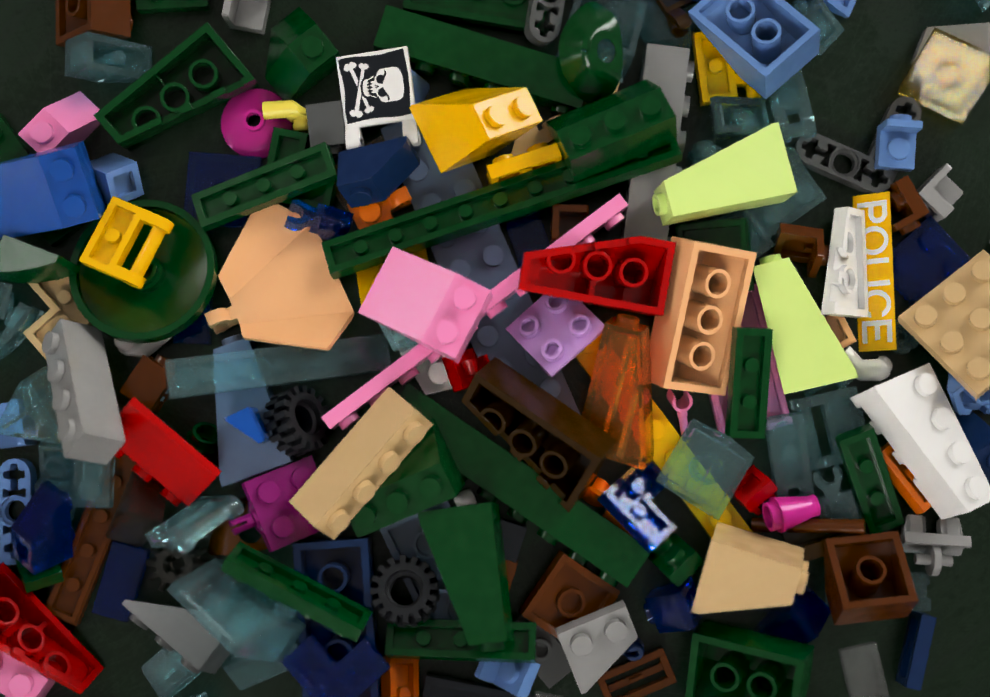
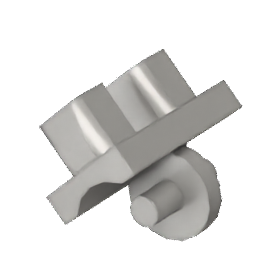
M906 515L904 517L905 523L901 525L900 539L904 552L915 553L913 557L914 564L925 565L928 576H938L942 566L952 567L953 556H960L964 548L970 549L972 547L971 536L963 535L959 518L950 517L943 520L939 518L936 521L937 533H926V519L923 515Z

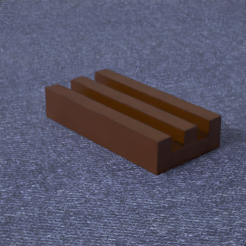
M658 646L644 652L643 657L638 661L626 660L611 666L598 680V684L604 697H612L611 692L664 670L665 676L616 696L643 697L674 684L677 680L663 647ZM656 658L660 659V662L606 684L605 680Z

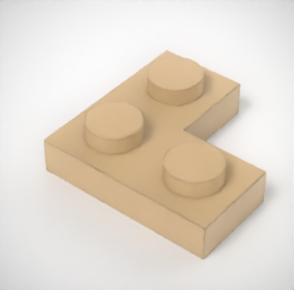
M69 277L40 283H28L50 308L23 332L45 359L46 355L42 351L44 336L47 332L52 331L60 318L92 325L82 315L73 299Z

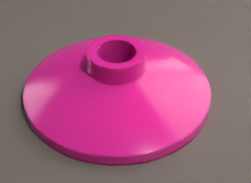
M255 88L233 97L227 103L221 117V131L226 143L234 152L249 159L268 158L274 127L292 130V122L286 118L268 120L263 118L262 102L282 100L278 95L265 89ZM251 116H260V123L257 126H249L248 120Z

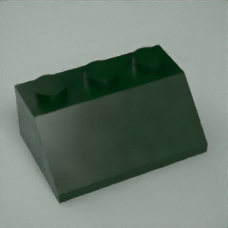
M647 79L546 121L548 130L554 142L558 143L562 158L574 183L677 140L676 115L661 87Z
M434 418L429 419L433 425L426 432L424 438L414 446L402 460L399 467L378 488L372 499L366 502L350 521L357 538L455 498L465 485Z
M705 620L692 634L685 697H806L810 683L815 646Z

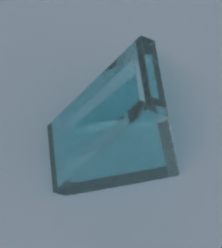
M47 365L19 382L0 419V434L61 444V440L58 438L56 410L52 407L53 394L51 383L47 379Z

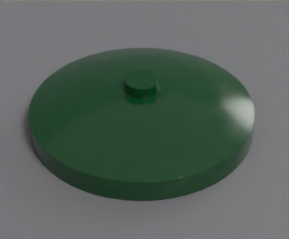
M136 200L129 203L158 214L175 224L170 235L166 234L149 265L144 275L146 282L142 289H136L118 279L87 267L79 261L100 219L94 220L86 228L74 248L70 262L81 268L78 274L69 276V284L78 309L101 332L124 342L152 343L175 336L198 319L209 304L214 293L218 275V264L215 248L210 237L191 214L168 202ZM144 224L122 266L123 268L131 269L152 229L151 226Z

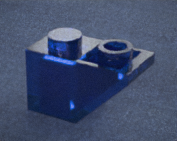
M49 480L40 485L11 526L14 557L33 575L74 557L72 541L75 540V533L71 526L70 516L73 504L70 496L65 491L58 489Z

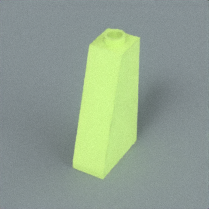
M779 122L762 128L664 180L654 190L652 196L653 209L655 214L660 216L662 226L783 203L796 194L798 191Z
M778 253L759 258L760 265L754 266L753 271L767 328L773 329L772 348L784 395L858 378L855 367L824 315H821V310L789 257L782 259L781 254Z

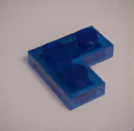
M644 456L597 499L649 554L677 528L652 502L672 481L647 456Z
M312 634L281 662L311 697H358L390 668L389 663L366 637L342 659L336 662Z

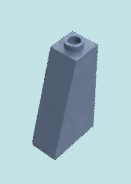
M242 334L233 335L221 340L223 346L213 349L219 470L222 471L219 474V480L222 487L297 461L294 455H285L286 450L280 452L276 448L278 441L274 443L271 441L257 443L224 420L225 417L242 409L255 407L258 409L264 424L269 423V420L263 419V415L269 411L265 408V405L271 401L270 398L274 394L255 341L244 340ZM268 431L269 435L272 436V431Z

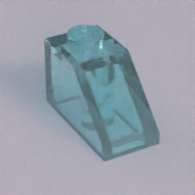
M85 32L66 40L65 76L97 83H133L152 67L151 46L91 32Z

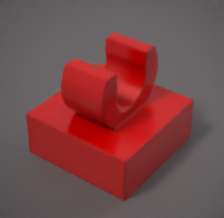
M474 348L465 350L459 363L446 357L442 358L453 392L468 388L475 374L490 362L487 354L477 357Z
M754 465L726 487L727 491L747 511L753 512L756 515L762 513L758 507L765 500H769L770 497H776L774 493L778 490L774 482Z

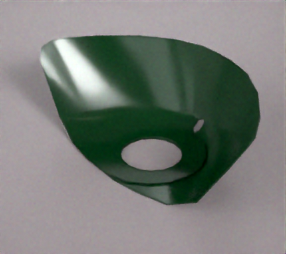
M597 2L585 3L567 21L560 36L558 49L561 69L566 80L577 95L589 104L612 94L616 90L622 74L623 48L619 24L613 13ZM602 39H608L614 45L615 55L609 63L603 62L598 56L597 48Z

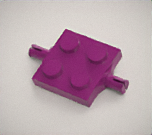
M312 455L241 484L248 500L249 513L228 521L230 528L244 522L243 525L231 530L234 536L255 527L262 535L267 549L271 553L320 532L289 502L317 470Z

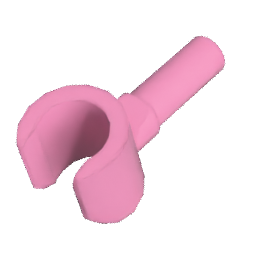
M668 389L666 397L673 409L677 411L682 439H689L687 411L693 405L692 396L688 391H683V396L676 400L673 391Z

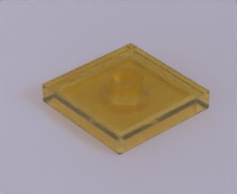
M934 28L898 88V94L903 97H912L920 105L963 124L990 82V52L938 28Z

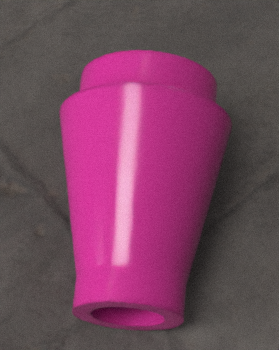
M814 494L808 496L770 497L769 502L762 504L763 520L770 532L778 531L783 533L821 514L820 503Z

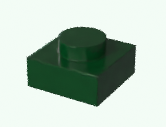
M52 546L15 557L16 566L26 593L64 581L61 567Z

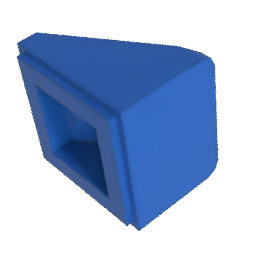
M247 407L224 418L225 421L257 443H267L270 441V435L265 430V424L257 408Z

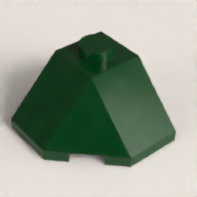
M300 7L271 28L265 78L282 100H297L336 70V57H341L339 51L320 27Z

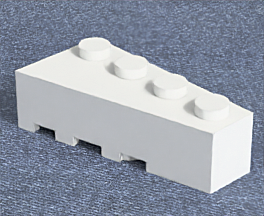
M930 363L850 398L856 408L862 407L872 420L869 424L874 428L877 435L882 434L894 449L891 454L900 465H906L913 474V483L941 520L971 512L990 502V484Z

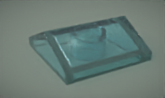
M693 418L655 481L714 519L719 520L755 457L730 436Z

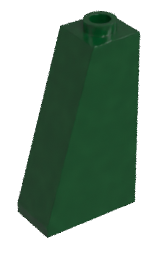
M487 502L419 512L418 520L469 646L481 644L482 652L504 650V642L514 640L499 504Z

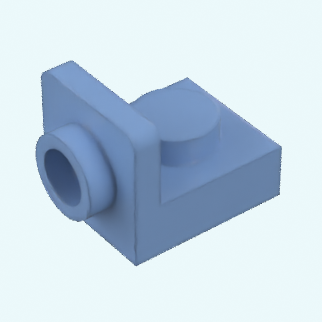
M894 114L879 124L876 131L874 169L906 172L914 170L916 136L923 129V121L912 120V116L907 114Z
M480 661L475 677L493 683L516 697H528L541 664L537 662Z

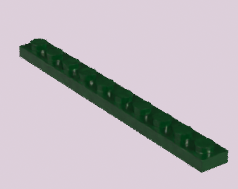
M677 140L577 183H574L564 160L330 239L321 243L330 275L335 280L385 262L392 246L411 254L681 162L682 152Z

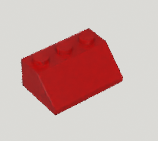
M135 397L120 412L126 442L114 456L118 459L123 455L127 456L135 463L131 470L146 483H149L152 479L164 488L160 494L175 507L180 503L189 507L222 472Z

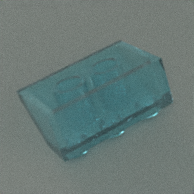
M214 558L170 584L167 591L235 657L282 664L306 627L295 616L296 610L279 601L271 600L264 593L247 584L237 582L232 576L222 572L220 569L225 560Z

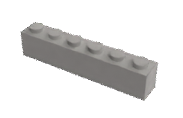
M647 43L643 52L640 82L647 79L661 87L676 115L677 143L683 153L686 131H680L682 117H688L691 99L690 96H685L686 82H692L695 61L689 60L690 48ZM677 163L628 179L625 198L628 206L623 214L625 219L622 223L621 238L645 236L671 241V237H668L669 225L662 226L660 216H657L654 212L652 196L654 190L664 180L682 171L681 166H676Z

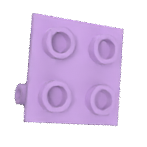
M542 295L505 329L540 364L539 366L545 374L553 377L592 341L598 338L607 329V326L582 302Z

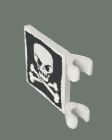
M404 46L336 57L345 123L346 150L365 146L361 128L402 122L403 137L407 136L413 147L420 146L422 143L420 129L409 108L416 103L408 47Z

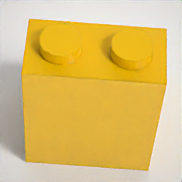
M527 87L465 88L413 104L409 107L440 173L494 155L543 121Z

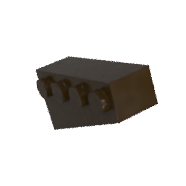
M496 357L475 374L462 399L465 406L494 436L500 435L510 445L511 450L509 452L519 462L523 459L538 474L536 480L545 489L550 487L562 499L559 504L568 513L587 492L618 441Z

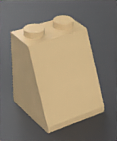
M717 522L691 612L705 614L792 605L796 593L803 595L808 580L809 562L804 561V548Z

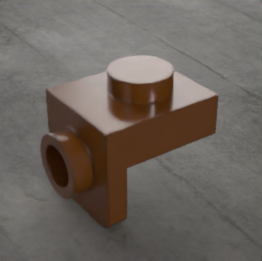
M780 222L771 247V255L780 253L782 259L789 257L791 261L807 263V276L809 278H816L820 266H826L829 245L824 244L823 229Z

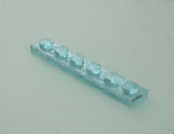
M386 333L337 339L329 351L286 345L164 361L169 400L382 372L391 365Z

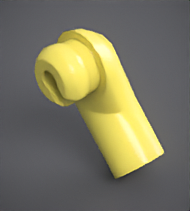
M278 100L262 102L264 120L286 118L293 123L294 131L309 133L306 108L296 101Z

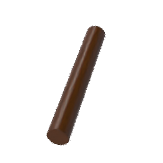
M752 517L751 529L753 532H770L763 518ZM810 518L783 533L865 534V519Z

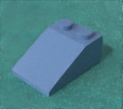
M701 0L688 11V15L737 75L764 99L770 97L819 54L820 28L785 0Z

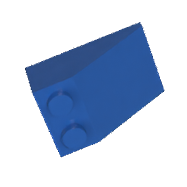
M84 141L0 163V240L3 234L15 238L63 229L97 220L102 217L106 210V205Z

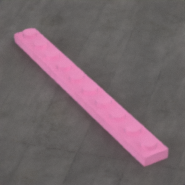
M620 193L545 249L595 242L596 239L593 237V234L603 227L610 231L625 219L622 213L628 206L627 202ZM521 267L491 289L492 299L482 318L488 315L490 319H493L508 307L505 301L515 293L519 297L528 293L517 290ZM421 344L416 345L321 418L330 429H335L339 426L342 431L360 419L357 412L367 404L372 406L388 386L391 387L398 381L402 386L420 373L417 370L419 365L427 359L432 364L440 359L442 355Z

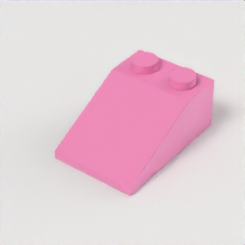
M392 246L358 313L459 363L492 299L490 289L458 273Z

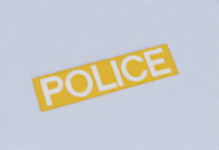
M890 191L852 196L853 208L865 210L869 317L857 318L859 352L897 350Z

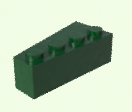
M206 22L93 116L117 144L127 149L259 85L247 68L209 23Z

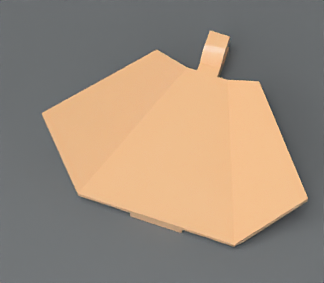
M279 204L250 214L218 274V278L232 306L217 308L204 314L209 327L213 328L216 334L239 324L244 340L326 351L331 349L352 321L355 312L340 278L333 280L330 275L321 244L323 241L314 221Z

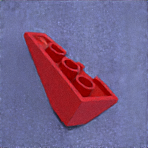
M634 236L524 252L517 290L650 316H663L676 242L645 236Z
M2 562L0 564V651L70 690L81 694L101 673L104 667L32 592L26 593L22 581Z

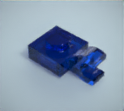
M292 200L289 211L298 213L301 218L287 216L284 226L292 231H300L305 227H310L309 232L318 234L322 239L330 240L348 233L354 213L318 203L317 208L301 200Z

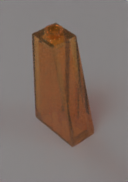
M618 314L617 317L613 316L604 323L582 416L618 440L607 459L645 470L652 462L654 456L649 326L639 324L640 319L635 316Z

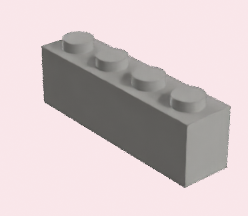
M60 318L52 331L47 332L44 336L42 351L46 355L48 366L47 379L51 383L53 394L52 407L56 410L58 438L62 443L64 458L107 465L126 440L103 335L94 326Z

